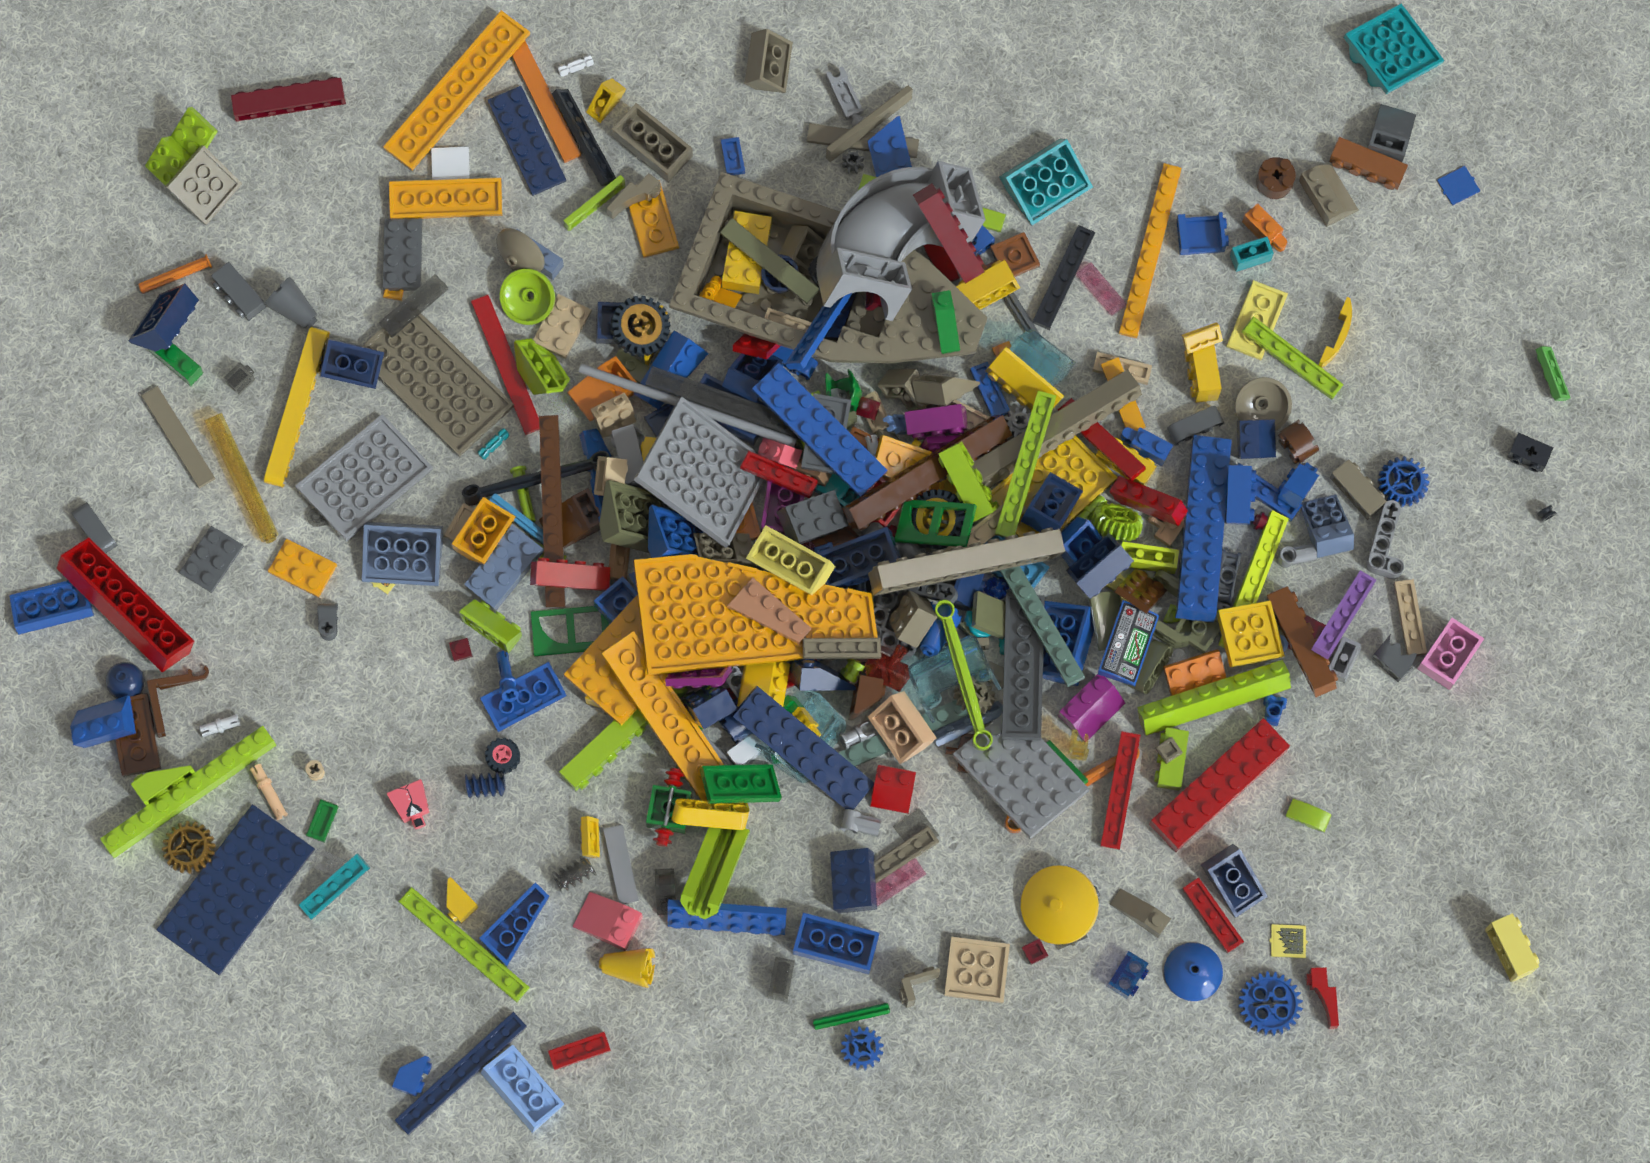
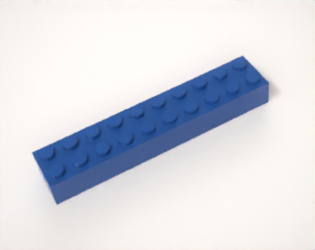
M1193 436L1186 497L1188 512L1184 519L1175 618L1214 623L1217 614L1232 439Z

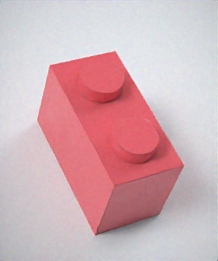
M764 437L758 451L760 456L795 469L802 450Z

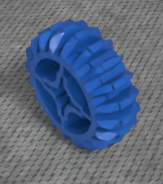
M1404 456L1401 461L1396 457L1394 462L1389 460L1387 462L1388 465H1383V471L1379 472L1380 478H1378L1377 482L1381 484L1378 489L1385 490L1383 494L1389 496L1387 501L1393 499L1401 502V507H1404L1407 502V505L1410 507L1413 502L1418 504L1419 499L1425 497L1424 493L1428 491L1426 486L1429 485V481L1425 479L1429 475L1423 473L1425 467L1419 468L1420 462L1412 463L1413 458H1410L1408 462ZM1401 469H1407L1411 472L1405 473ZM1391 472L1394 473L1396 480L1392 486L1389 483V474ZM1414 478L1418 480V489L1416 491L1413 490L1414 486L1411 483ZM1400 480H1408L1407 483L1403 482L1399 484ZM1402 490L1407 495L1397 493L1396 491Z

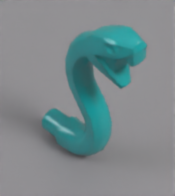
M967 611L965 623L971 633L979 638L991 636L972 627V611ZM1005 638L1003 640L999 639V654L1004 655Z

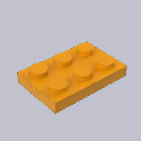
M286 539L270 566L268 573L319 598L336 569L337 563Z

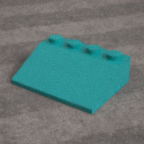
M1062 138L999 176L1006 191L1031 225L1036 224L1093 188L1068 139Z

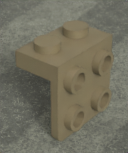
M928 967L922 970L923 973L915 975V972L904 975V978L901 979L900 992L898 993L901 1004L905 1003L906 1008L914 1006L916 998L912 986L939 978V968Z

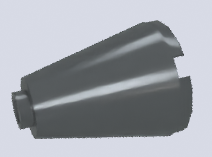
M288 277L269 296L265 305L301 327L306 328L308 326L310 328L317 322V313L295 281Z

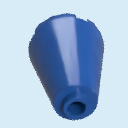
M932 601V602H930V603H931L933 609L935 610V607H936L937 604H933V601ZM946 604L940 605L937 609L938 613L943 617H948L951 614V608ZM955 608L952 619L957 628L962 616L958 615V610ZM936 618L920 642V649L926 656L932 657L937 655L947 642L941 620Z

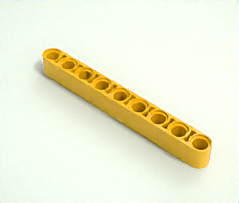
M310 327L266 469L264 483L279 487L285 486L283 484L284 479L287 478L290 467L288 466L295 453L294 446L296 442L298 443L301 433L299 432L300 426L303 425L306 414L304 413L311 400L310 393L311 390H314L317 380L315 379L316 373H319L320 360L324 353L326 340L330 336L329 331Z

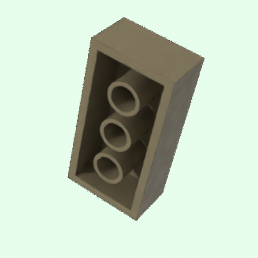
M637 103L612 128V136L616 141L668 183L693 157L691 146Z

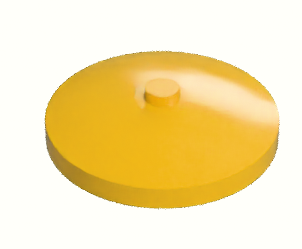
M1056 865L1038 871L1029 879L1021 896V913L1026 926L1037 938L1051 944H1069L1081 939L1090 931L1098 915L1099 903L1094 885L1085 874L1069 866Z

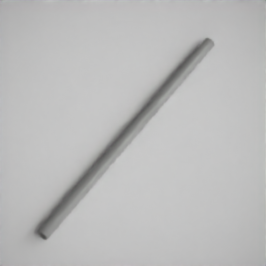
M581 364L579 368V373L675 406L679 397L585 364ZM688 401L713 420L793 448L795 447L797 438Z

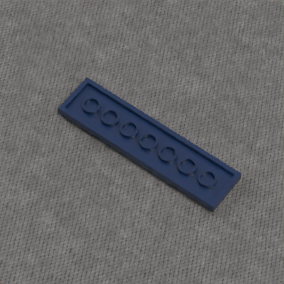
M757 685L737 708L738 710L732 714V717L844 809L854 810L873 787L874 782Z

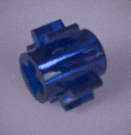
M994 576L986 581L984 591L987 595L1000 600L1006 596V590L1009 587L1003 577L998 579Z

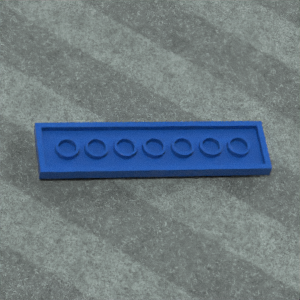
M780 363L752 388V391L859 497L864 495L888 471Z

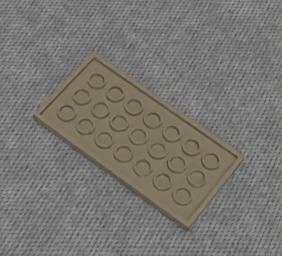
M411 303L404 307L363 345V347L384 352L379 378L459 457L514 407V404Z

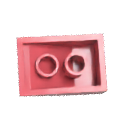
M589 892L573 927L620 950L626 951L643 915L641 912L622 903Z

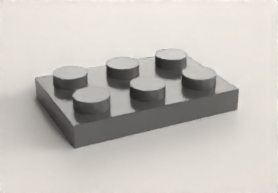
M211 526L179 573L212 593L244 545Z

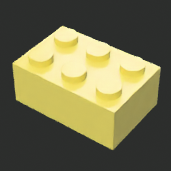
M1513 913L1491 922L1485 928L1510 982L1532 974L1539 968V959L1535 953H1532L1529 947L1531 945L1527 935H1523L1520 929L1522 928L1521 922L1518 917H1514Z

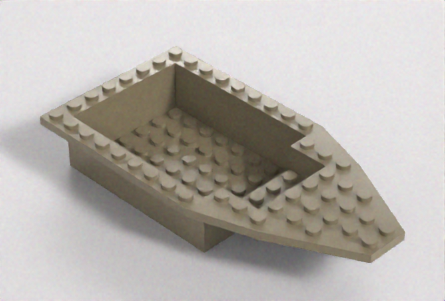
M721 172L669 308L794 350L805 332L765 319L767 309L771 308L813 322L823 306L820 291L806 304L791 291L786 293L772 292L761 280L759 294L730 290L742 295L735 308L700 297L699 295L713 276L723 278L728 245L722 243L723 236L720 232L725 226V221H730L734 218L735 211L772 217L768 248L777 255L792 225L808 226L825 240L840 211ZM913 250L901 261L906 264L912 290L893 321L885 320L882 307L878 306L873 311L865 310L866 292H857L848 319L841 330L838 340L823 339L812 356L837 363L891 364L975 354L988 317L928 259ZM801 273L804 277H806L815 285L814 281L810 276ZM951 290L960 351L941 354L931 304L932 293Z

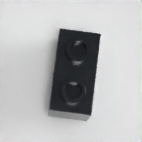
M1518 432L1507 457L1511 459L1512 463L1517 465L1522 463L1533 472H1543L1554 447Z

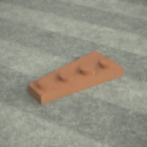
M754 578L746 584L727 606V608L741 613L742 616L776 631L777 634L797 644L812 629Z

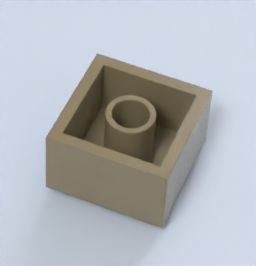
M909 590L907 595L901 599L898 609L891 614L889 622L897 639L917 648L936 620L937 615L929 599Z

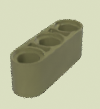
M1153 640L1148 647L1135 687L1128 686L1141 693L1148 694L1164 670L1163 666H1166L1173 654V647L1158 640Z

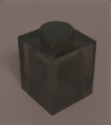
M239 362L224 377V380L240 395L255 381L253 375L255 372L248 365L244 366Z

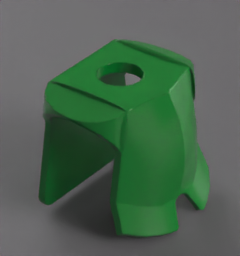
M848 369V377L836 381L828 373H825L826 395L831 396V389L835 388L850 392L849 400H851L849 412H857L862 390L851 370Z

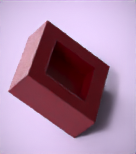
M861 396L856 415L875 421L881 402Z
M468 638L449 642L454 662L473 657Z
M1040 938L1022 947L1030 965L1049 956Z

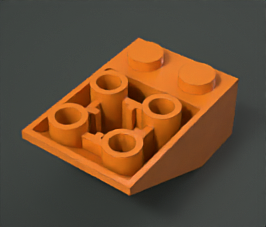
M616 356L597 368L636 382ZM587 376L569 390L568 395L591 422L594 420L591 412L592 408L624 392L630 398L634 395V392Z

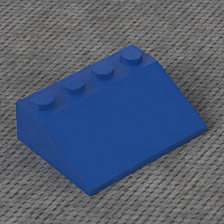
M651 505L649 507L648 550L651 558L689 554L698 556L693 533L705 532L678 512Z
M1044 601V608L1081 671H1083L1094 633L1091 607ZM1043 646V679L1065 684ZM1079 682L1073 684L1072 686H1078Z

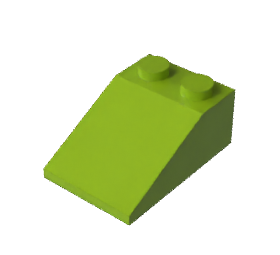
M190 765L148 772L135 777L131 785L147 806L194 774L195 771Z

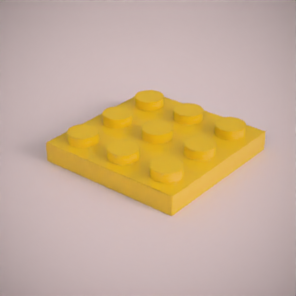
M1271 601L1217 611L1216 615L1230 667L1268 661L1285 656Z

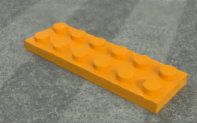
M502 179L390 181V219L503 216Z

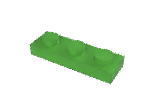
M1541 346L1535 349L1538 362L1544 371V378L1549 384L1551 396L1555 401L1570 399L1571 397L1552 347Z

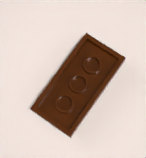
M147 693L130 697L136 733L115 739L123 777L161 769Z

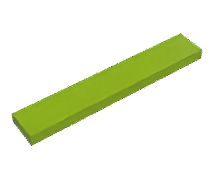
M1254 316L1242 330L1244 335L1331 400L1344 385Z

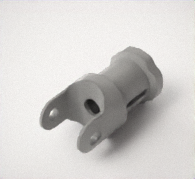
M869 721L854 726L852 730L846 733H839L840 742L845 749H848L850 745L856 742L861 743L876 734L873 733L866 736L862 732L861 727L868 724Z

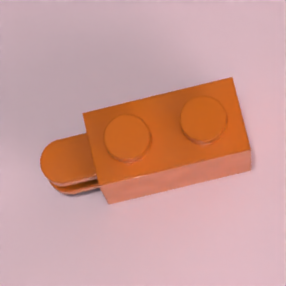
M1257 203L1244 215L1242 223L1258 239L1268 237L1270 245L1278 252L1284 251L1287 245V239L1282 235L1284 229Z

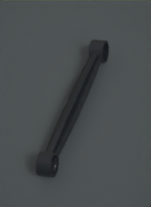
M598 451L590 459L561 465V478L592 469L596 471L598 456L609 457V454L606 451ZM541 470L483 487L471 484L462 490V496L467 505L473 506L479 504L483 497L541 484Z

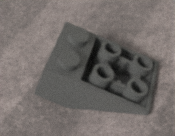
M1380 104L1367 148L1403 162L1416 114Z

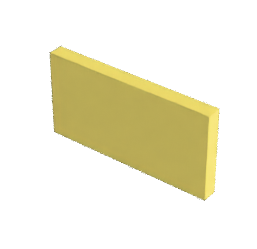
M1253 280L1226 347L1262 360L1265 350L1244 335L1242 330L1254 316L1273 331L1288 293Z

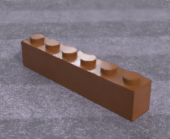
M1286 586L1268 594L1267 600L1271 601L1274 615L1315 698L1337 689L1336 681H1338L1335 671H1330L1328 667L1330 665L1329 659L1327 660L1311 650L1318 638L1314 639L1312 635L1314 630L1310 622L1306 623L1304 619L1306 614L1302 607H1298L1296 603L1298 598L1295 592H1291L1289 587Z

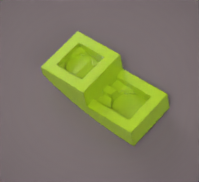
M1292 799L1286 814L1287 818L1321 832H1325L1332 816L1320 808L1296 799Z

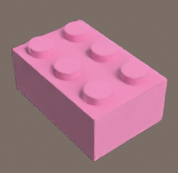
M1451 618L1417 669L1450 690L1484 638L1454 618Z

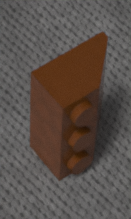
M860 675L855 683L856 690H853L848 720L855 719L884 697L886 685H883L884 679Z

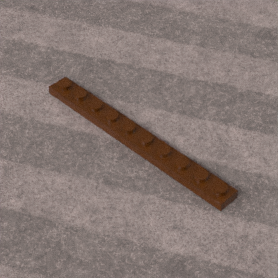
M559 415L539 416L544 558H548L549 562L556 563L558 559L564 560ZM545 586L546 608L566 607L565 588Z

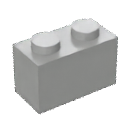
M1344 636L1329 666L1330 671L1334 670L1338 680L1343 683L1346 682L1361 650L1360 643Z

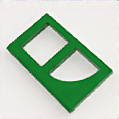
M922 500L905 501L895 542L967 547L977 506L968 503ZM912 508L934 509L928 534H923L915 529L911 518ZM944 510L966 511L960 537L938 535Z
M594 606L531 611L534 657L585 652L594 641L576 643L574 614L599 611ZM601 614L603 632L609 626V622ZM566 615L568 643H559L548 637L541 627L539 617Z

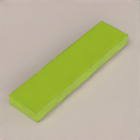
M621 175L564 219V227L571 231L625 188V179Z

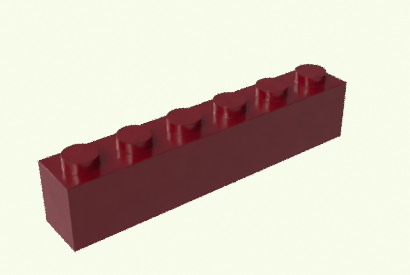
M330 77L327 80L321 81L311 80L309 83L303 84L293 83L290 86L284 87L274 86L271 89L265 90L260 88L247 93L241 91L231 95L236 122L346 104L341 77Z
M933 183L913 194V197L965 284L984 273L985 271L981 266L984 262L979 254L975 256L973 253L977 250L972 242L969 241L967 243L966 239L969 237L964 228L959 229L958 226L961 223L957 216L950 214L953 209L948 201L943 202L942 199L945 196L940 187L936 189Z

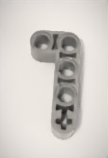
M1395 500L1387 501L1381 510L1366 562L1369 572L1390 579H1397L1404 570V563L1400 559L1388 556L1401 511L1400 504ZM1389 508H1392L1393 513L1390 518H1387ZM1387 525L1390 531H1384L1381 526ZM1376 543H1383L1385 549L1378 548ZM1377 560L1380 563V566H1373L1371 561ZM1390 566H1396L1399 572L1391 571Z

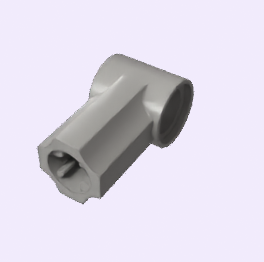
M1313 544L1297 547L1287 546L1277 556V562L1283 568L1317 560V552ZM1283 554L1289 555L1291 560H1285Z
M845 809L840 829L878 837L882 819L865 816L855 810Z

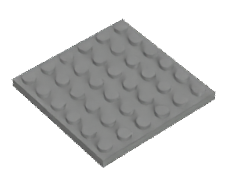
M680 397L641 465L634 481L726 548L730 545L764 479L740 469L748 450L758 454L686 399Z

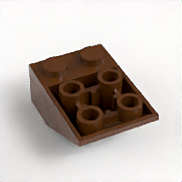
M589 488L571 496L562 503L564 548L600 531L599 508L596 507L594 497ZM541 517L539 522L543 527V517Z

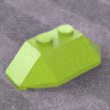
M531 338L515 340L514 349L517 370L532 394L562 392L568 385L570 378L555 355L543 346L536 344V341Z

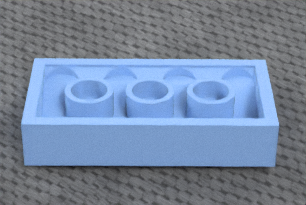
M514 1045L492 1060L481 1071L482 1076L532 1133L564 1106L561 1099Z

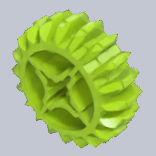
M1104 503V505L1101 504L1096 507L1091 519L1092 525L1102 536H1106L1110 532L1116 540H1121L1122 542L1124 540H1136L1141 534L1143 520L1138 515V512L1133 511L1132 508L1113 503Z

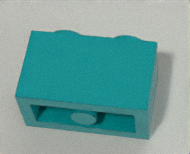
M1264 237L1232 247L1230 258L1235 271L1238 272L1270 262L1274 252L1268 237Z

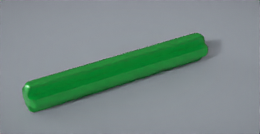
M888 1003L820 1017L813 1019V1026L815 1030L877 1017L889 1014L890 1007Z

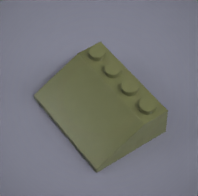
M611 480L606 481L599 522L603 542L649 553V507L654 505L663 508L662 501L648 490Z

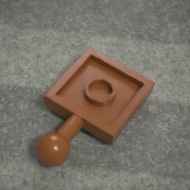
M1025 232L990 246L996 261L981 265L984 270L991 268L993 263L1005 260L1016 277L1040 267V262Z

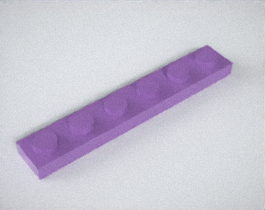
M1361 570L1359 571L1312 647V651L1327 660L1329 659L1375 584L1376 579Z

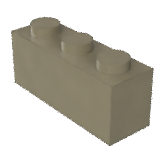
M1347 460L1332 472L1330 479L1368 520L1384 507L1387 502L1385 500L1386 497L1381 491H1377L1374 488L1371 479L1367 476L1365 477L1360 472L1361 469L1355 462L1352 463L1350 460Z

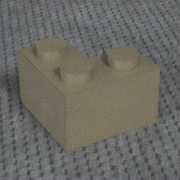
M889 369L877 384L886 399L900 398L908 411L922 410L928 406L924 403L916 402L912 381L920 377V373L916 369Z

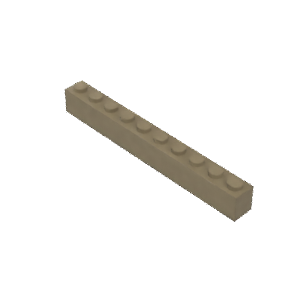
M1127 369L1051 415L1038 459L1048 451L1056 449L1058 445L1066 440H1071L1081 431L1089 429L1094 423L1104 420L1111 413L1119 411L1126 404L1137 400L1142 395L1140 385ZM1026 431L974 462L972 467L980 471L983 476V485L991 488L993 484L1006 479L1014 472Z

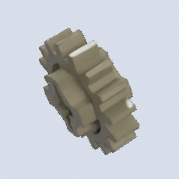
M971 676L980 711L985 714L987 710H991L996 699L994 698L996 693L991 691L993 686L986 685L987 680L981 682V677L975 680ZM957 683L953 691L955 693L953 699L957 700L956 705H962L961 710L964 711L966 706L959 683Z

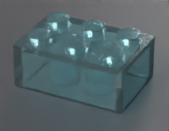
M1032 328L1018 336L1010 348L1015 355L1053 387L1066 378L1076 363Z

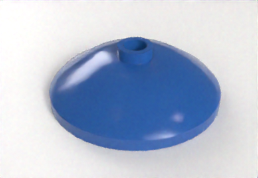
M1185 943L1176 947L1167 957L1164 965V977L1169 989L1176 996L1187 1001H1201L1212 996L1219 988L1223 978V967L1218 955L1208 946L1200 943ZM1194 966L1197 967L1198 972L1193 973L1191 968Z

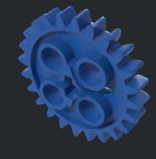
M1268 971L1265 973V977L1259 973L1258 980L1252 976V984L1246 982L1245 986L1247 989H1241L1240 991L1244 994V996H1239L1238 1000L1243 1002L1238 1005V1008L1244 1009L1240 1016L1246 1015L1247 1018L1244 1020V1023L1250 1021L1249 1029L1254 1026L1257 1027V1034L1260 1030H1263L1264 1036L1267 1035L1268 1031L1271 1032L1272 1036H1275L1277 1030L1282 1035L1283 1028L1289 1031V1024L1295 1026L1296 1022L1293 1018H1300V1015L1296 1012L1303 1010V1008L1298 1006L1303 1000L1297 999L1301 992L1294 991L1297 985H1289L1292 979L1284 981V974L1277 978V972L1272 977H1270ZM1281 989L1284 992V997H1276L1274 990ZM1261 990L1264 993V999L1256 998L1255 991ZM1269 999H1271L1272 1003L1288 1002V1004H1274L1272 1008H1270V1005L1253 1006V1003H1267ZM1279 1008L1284 1009L1286 1017H1279L1276 1010ZM1258 1010L1266 1012L1267 1016L1265 1019H1260L1257 1016Z

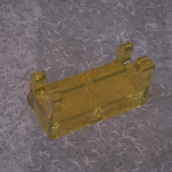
M1072 729L1067 758L1086 761L1089 754V749H1087L1088 734H1085L1084 741L1081 742L1077 740L1078 730Z

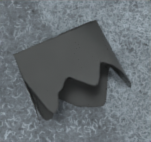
M1389 635L1373 654L1372 659L1374 660V657L1377 658L1384 665V667H1380L1389 675L1388 670L1393 672L1398 680H1395L1399 683L1413 669L1411 666L1417 653L1401 655V644L1390 645Z

